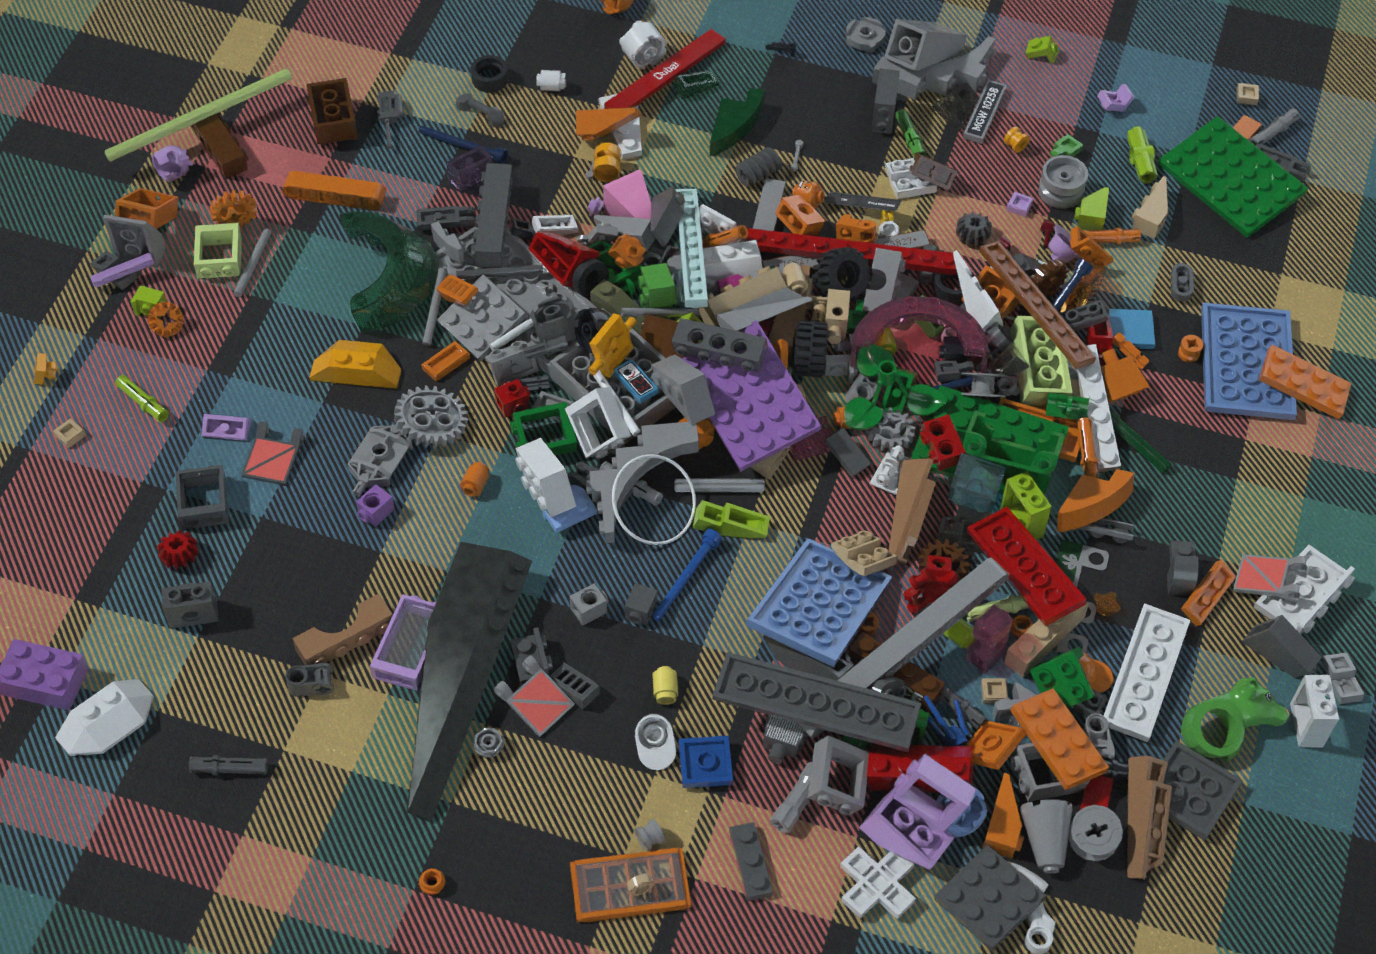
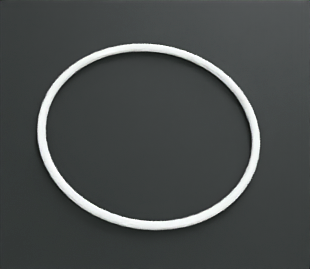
M647 454L630 460L619 471L613 484L612 505L618 522L631 537L649 545H664L680 538L690 527L696 511V494L689 476L680 465L667 457ZM644 458H659L673 464L685 476L692 492L693 508L689 522L677 536L666 541L653 542L636 536L624 525L617 511L615 493L620 476L629 465Z

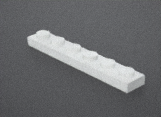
M1096 344L1086 345L1096 359L1093 364L1077 369L1082 397L1090 398L1087 418L1092 420L1095 455L1099 461L1097 471L1120 470L1121 463Z

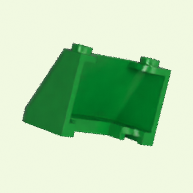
M974 411L963 442L965 451L971 457L1042 476L1051 475L1055 471L1065 434L1053 431L1049 439L1039 438L1036 449L992 437L994 426H989L986 423L985 413Z

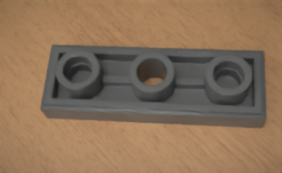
M1103 299L1059 313L1073 331L1109 320Z

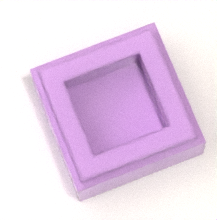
M1014 192L1006 211L1026 217L1034 198Z

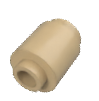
M798 263L787 264L783 268L782 273L787 288L801 295L808 289L804 270Z

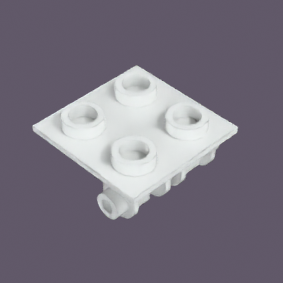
M901 446L893 447L890 453L889 450L887 451L870 481L871 485L894 495H897L901 462L910 460V458L904 456V449Z

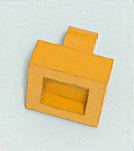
M37 353L34 384L43 385L44 377L49 379H55L57 363L53 361L46 362L47 354Z

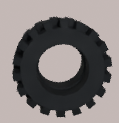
M849 247L836 248L822 253L823 257L817 258L818 265L813 267L815 274H812V279L816 280L813 284L815 288H819L817 291L819 295L827 297L828 289L850 291L849 302L858 300L859 297L866 294L864 290L870 287L868 281H872V276H869V272H872V269L867 265L870 263L867 258L863 259L864 254L862 252H857V249ZM840 264L846 268L848 274L847 282L844 286H841L837 279V269Z
M800 320L797 324L793 366L795 376L822 378L824 375L828 341L827 323Z

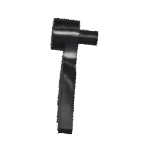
M773 42L765 45V48L769 50L787 51L791 54V57H794V53L797 52L795 43Z

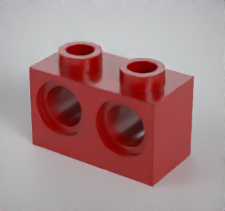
M949 414L923 422L920 438L923 445L928 446L930 450L928 451L929 458L933 460L932 464H936L938 471L965 462L966 451ZM934 432H939V433H941L942 435L936 436V435H934L933 433H934ZM942 451H948V452H950L951 454H949V455H944V454H942L941 452H942Z

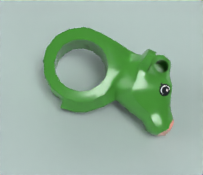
M1242 678L1234 684L1231 690L1191 707L1182 720L1181 732L1188 748L1207 759L1220 758L1228 762L1241 750L1247 727L1263 724L1271 727L1280 726L1287 722L1290 714L1288 709L1277 703L1271 692L1259 685L1255 678ZM1207 712L1218 716L1225 725L1226 738L1220 748L1210 745L1202 735L1201 722Z

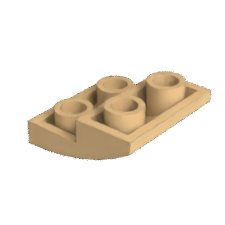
M859 531L857 534L843 537L841 540L831 543V547L838 557L852 570L862 576L870 575L897 564V555L888 552L886 548L880 547L881 539L872 535L869 531Z

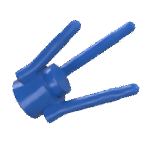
M924 696V700L944 731L942 732L930 717L928 724L946 746H964L968 742L966 736L970 733L966 728L959 701L955 699L954 704L960 728L957 725L948 727L929 697Z

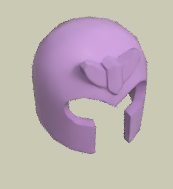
M174 145L166 146L155 152L152 156L155 170L168 183L185 175L189 165H193L186 155V149L182 150Z

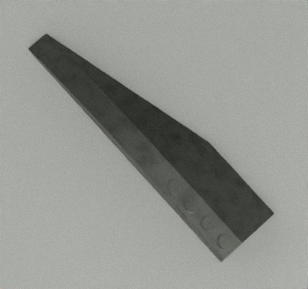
M460 542L428 621V636L425 644L426 654L422 671L423 681L420 689L417 716L418 726L415 735V752L412 761L413 770L409 787L407 812L429 822L433 818L472 722L532 560L512 551Z

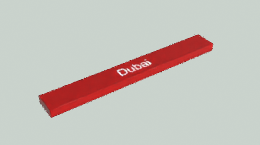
M710 29L605 102L604 109L635 108L723 46L726 38Z

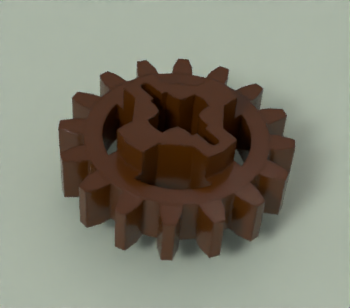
M1056 258L1053 261L1051 259L1047 265L1043 263L1038 267L1035 275H1032L1030 278L1046 298L1048 295L1052 297V295L1059 291L1060 285H1064V279L1068 278L1067 273L1069 269L1061 260L1059 261Z
M937 539L935 545L929 542L927 543V549H921V554L918 558V571L920 572L923 568L927 567L928 555L951 558V569L957 573V579L960 581L961 578L963 579L967 575L969 570V555H964V548L957 549V542L949 545V540L946 539L944 544H941L939 539ZM933 562L939 568L945 565L942 562Z

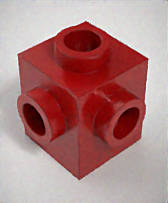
M519 379L506 382L494 388L495 402L505 418L513 415L515 412L524 411L529 408L528 399L531 398L530 392L526 385L522 386Z

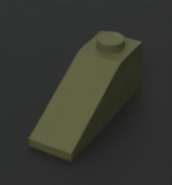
M605 279L590 292L591 303L599 309L604 308L611 315L613 313L621 315V308H640L622 289ZM621 316V317H622V320L625 321V322H626V321L628 320V318H629V317ZM633 317L637 323L632 329L641 336V326L645 317Z

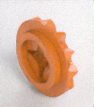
M161 302L154 305L148 314L150 329L162 337H170L177 334L184 324L183 313L178 306L171 302ZM167 310H169V318L175 322L167 323V326L163 329V321L157 318V316H165Z

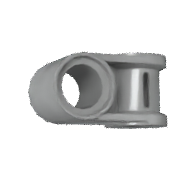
M1091 714L1088 716L1082 730L1104 760L1114 759V745L1111 740L1107 719L1101 714ZM1090 726H1095L1100 731H1094L1090 728Z

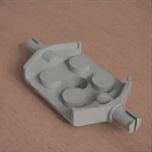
M397 422L391 426H372L348 462L350 473L358 481L352 491L354 496L361 497L366 487H373L375 484L379 487L390 486V477L409 448L410 450L413 449L412 441H408L407 435H401L402 429L396 428ZM375 450H385V452L382 454H374Z

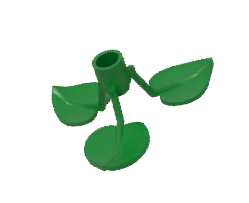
M867 339L858 353L857 368L865 377H873L878 374V385L872 402L866 398L859 397L847 403L844 410L845 424L849 428L856 430H866L875 427L883 416L882 409L875 406L882 385L891 386L895 381H897L904 397L909 399L907 402L908 409L915 415H932L946 405L948 399L937 389L924 384L913 385L910 388V394H908L900 380V375L896 374V364L892 354Z

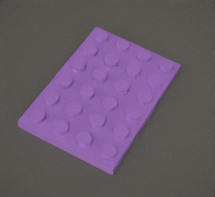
M757 320L751 322L753 325L738 330L739 332L767 338ZM768 338V351L761 372L755 370L749 372L733 365L728 367L712 360L703 361L691 355L682 358L705 374L715 415L709 417L740 472L822 430L820 423ZM717 345L715 348L720 349L724 345ZM739 350L736 353L742 354L745 350Z

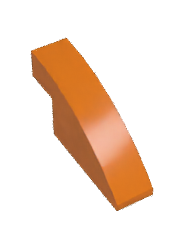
M1116 469L1109 481L1082 475L1058 511L1057 531L1065 532L1086 526L1118 509L1133 492L1134 473Z

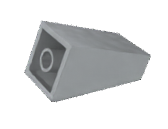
M896 19L884 58L918 71L962 54L967 34L937 22Z

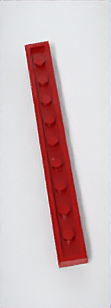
M748 228V236L745 239V242L756 240L759 251L811 258L823 257L822 253L831 249L855 248L857 252L864 254L863 259L867 258L870 263L868 265L873 264L876 248L902 252L903 259L906 260L905 269L957 275L954 256L950 252Z

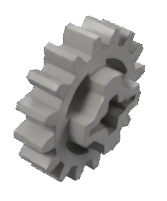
M889 408L888 412L882 409L883 416L881 421L875 427L866 429V434H868L867 440H873V447L881 446L880 451L888 448L889 453L896 446L908 448L909 442H913L916 429L913 426V419L908 420L909 414L907 413L901 415L900 409L896 412H893L892 408Z

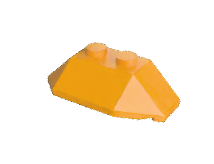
M338 340L314 360L309 379L310 381L397 389L401 368L383 344Z

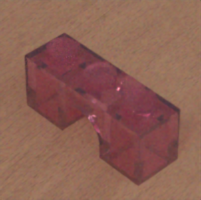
M993 605L974 625L972 635L977 640L969 647L966 660L984 674L1004 655L1013 619L1005 610Z

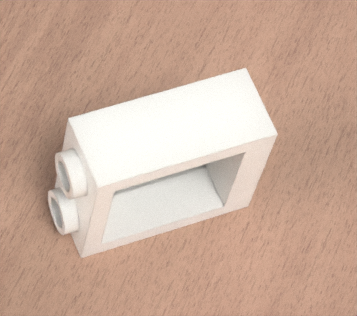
M610 387L596 388L565 408L586 458H603L609 454L608 451L610 449L623 446L625 444L624 441L631 437ZM599 404L614 436L601 445L587 415L588 411Z
M1305 675L1290 703L1298 747H1324L1339 720L1330 675Z

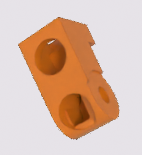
M844 214L836 223V238L874 243L877 240L876 223L871 220L862 221L854 219L852 215Z

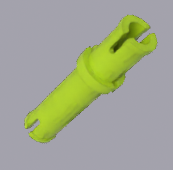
M121 375L116 379L115 385L139 404L143 412L152 415L159 423L164 422L168 418L169 412L158 404L157 399L146 394L126 375Z

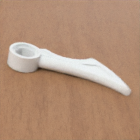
M1007 861L1043 893L1045 892L1049 884L1042 878L1020 865ZM1042 902L1027 917L1030 929L1025 938V945L1034 954L1046 953L1053 941L1055 921L1047 914ZM1040 934L1046 939V943L1037 945L1033 942L1032 936Z

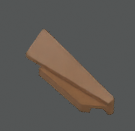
M1152 756L1130 757L1128 763L1127 877L1131 879H1145L1147 877L1146 873L1150 869L1158 867L1164 861L1172 786L1163 783L1168 762Z

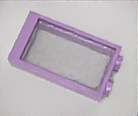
M402 594L371 662L370 670L373 679L415 691L419 690L423 681L422 671L426 654L425 644L428 636V621L436 602L432 603L422 600L418 596Z

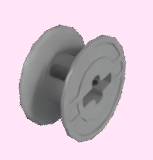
M961 372L962 375L972 376L971 393H961V395L1005 397L1004 395L994 394L995 377H1006V375Z
M1092 805L1084 807L1076 813L1070 825L1068 838L1072 849L1077 855L1085 860L1101 861L1114 854L1122 840L1123 829L1120 819L1113 811L1104 806ZM1092 829L1095 832L1104 830L1100 833L1099 837H1097L1095 834L1087 837V835H1090Z

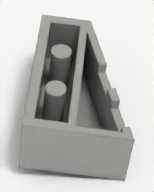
M672 355L651 365L653 369V382L656 386H659L691 425L715 415L704 373L677 355Z

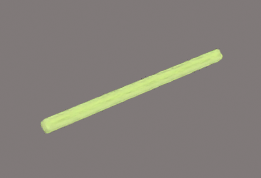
M285 68L105 150V155L109 161H114L292 79V74L289 69Z

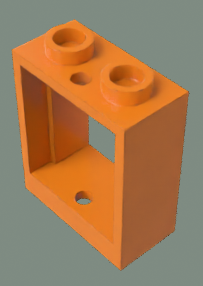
M138 188L115 201L116 217L147 221L155 229L177 217L178 197Z

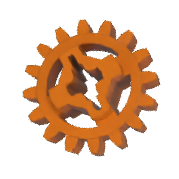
M232 190L230 194L225 191L224 196L217 195V200L211 201L210 212L212 220L216 221L217 224L239 223L240 227H244L243 223L250 224V219H255V213H258L255 198H251L250 193L244 195V191H240L239 194L235 190Z

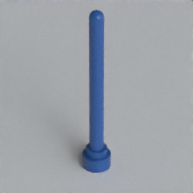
M707 529L701 542L702 546L653 613L654 620L659 621L707 553L717 548L723 539L718 532Z

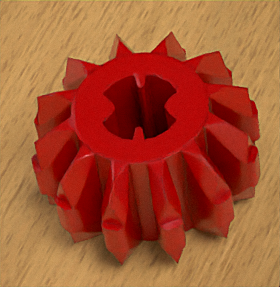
M178 530L176 534L169 531L168 537H161V543L157 545L158 557L167 568L173 566L174 569L178 570L180 566H183L187 569V563H195V556L199 555L197 540L188 531L182 533V531Z

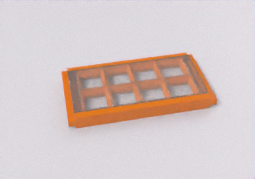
M682 848L570 862L577 922L583 923L691 908ZM640 874H650L654 882L653 888L642 895H631L626 885L627 882Z

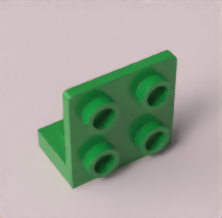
M1081 647L1038 663L1029 669L1040 694L1054 689L1067 708L1094 697V692L1079 662V659L1084 656Z

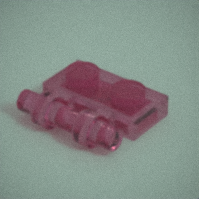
M815 416L821 426L828 424L827 416ZM831 427L822 429L791 445L790 450L795 461L832 452L825 444V440L834 434Z

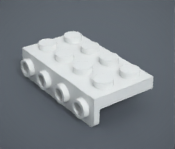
M1310 545L1299 555L1306 557L1307 571L1305 573H1297L1289 569L1285 586L1289 584L1299 585L1300 599L1298 601H1290L1280 596L1262 595L1253 607L1269 619L1283 615L1300 634L1303 632L1307 634L1315 624L1313 620L1316 617L1321 619L1329 608L1327 605L1330 602L1334 604L1342 594L1340 590L1343 587L1347 589L1355 579L1352 576L1355 571L1354 567L1350 566L1348 570H1345Z

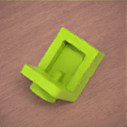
M1051 36L1034 38L1029 40L1025 54L1028 59L1047 55L1050 63H1054L1059 53V48Z

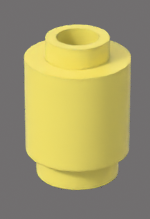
M668 666L659 667L652 674L654 697L658 704H672L676 702V697L678 696L677 672Z

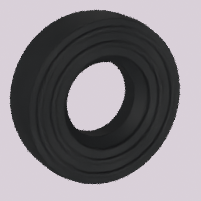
M590 258L584 260L578 265L573 274L572 284L574 289L580 295L590 298V292L603 279L607 280L609 278V270L598 259ZM596 271L593 282L586 285L585 281L589 273Z

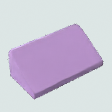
M204 414L201 436L247 441L252 419Z

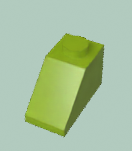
M1104 187L1082 199L1081 205L1076 207L1074 219L1078 220V227L1083 230L1103 229L1109 188Z

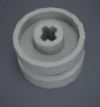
M1066 155L1055 156L1047 160L1042 168L1038 186V193L1041 199L1046 204L1061 209L1071 208L1079 204L1084 196L1088 179V170L1085 164L1077 158Z

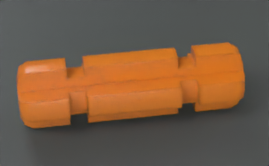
M1117 333L1113 337V344L1116 347L1119 346V350L1126 357H1132L1139 369H1143L1149 363V359L1144 355L1141 356V352L1129 340L1126 341L1124 335Z

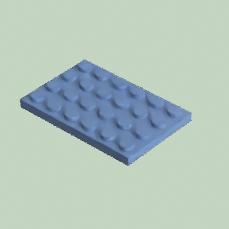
M1203 303L1201 318L1205 412L1295 420L1297 416L1296 398L1259 381L1265 356L1271 345L1293 354L1290 311Z
M807 538L749 616L746 626L827 665L835 667L890 585L892 576L881 571L862 576L847 566L833 549Z

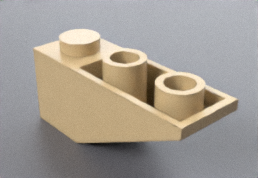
M1165 176L1162 177L1159 183H1154L1150 191L1151 194L1144 197L1141 203L1142 207L1140 209L1136 208L1132 215V220H1134L1132 229H1140L1142 234L1152 239H1155L1163 228L1168 213L1167 181Z

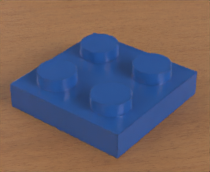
M728 735L679 739L682 788L733 785Z

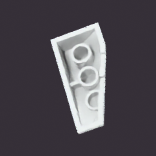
M956 250L953 252L970 321L967 325L973 335H987V330L994 324L999 323L1002 327L1004 326L1000 312L985 289H982L977 278L971 276L972 272Z

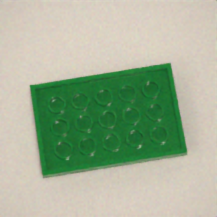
M1218 116L1158 159V165L1246 238L1262 228L1308 191L1307 186Z
M941 385L938 391L947 397L948 402L937 412L926 418V421L949 414L962 445L974 411L985 413L986 423L989 426H994L992 437L1036 449L1039 438L1047 440L1052 436L1053 431L1065 434L1062 443L1063 447L1069 430L1068 426L972 395H961L963 392ZM934 432V433H933V434L936 435V436L942 435V434L939 433V432ZM920 436L911 459L929 458L928 451L930 450L927 445H923ZM942 451V452H941V453L944 454V455H949V454H951V453L948 452V451ZM967 452L965 462L941 471H938L936 464H932L930 471L1002 495L1004 494L1007 479L1026 472L973 458ZM1028 472L1045 496L1052 474L1042 476Z

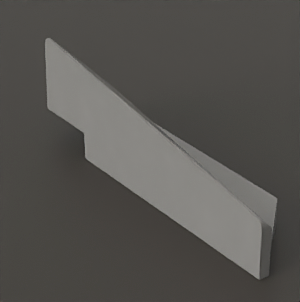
M785 287L730 309V312L717 314L716 318L720 327L738 331L753 325L751 322L755 320L757 322L763 321L812 301V298L804 297Z

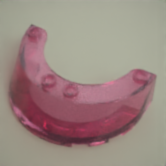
M909 296L884 303L870 311L860 321L852 337L851 367H856L857 351H860L861 347H868L873 343L877 344L884 330L891 324L895 326L908 321L937 323L946 328L950 327L957 333V337L963 346L964 356L982 357L981 373L986 374L988 343L980 324L961 307L934 297Z

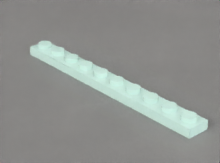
M676 189L677 192H681L685 199L684 214L678 223L685 308L698 309L708 307L697 189Z

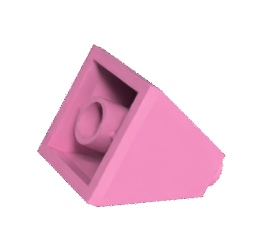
M640 169L603 186L605 216L651 219V201Z

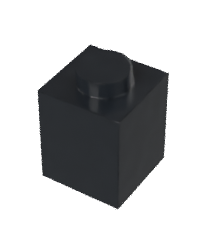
M944 336L942 345L938 347V357L942 358V361L956 360L957 364L971 361L972 348L970 336Z

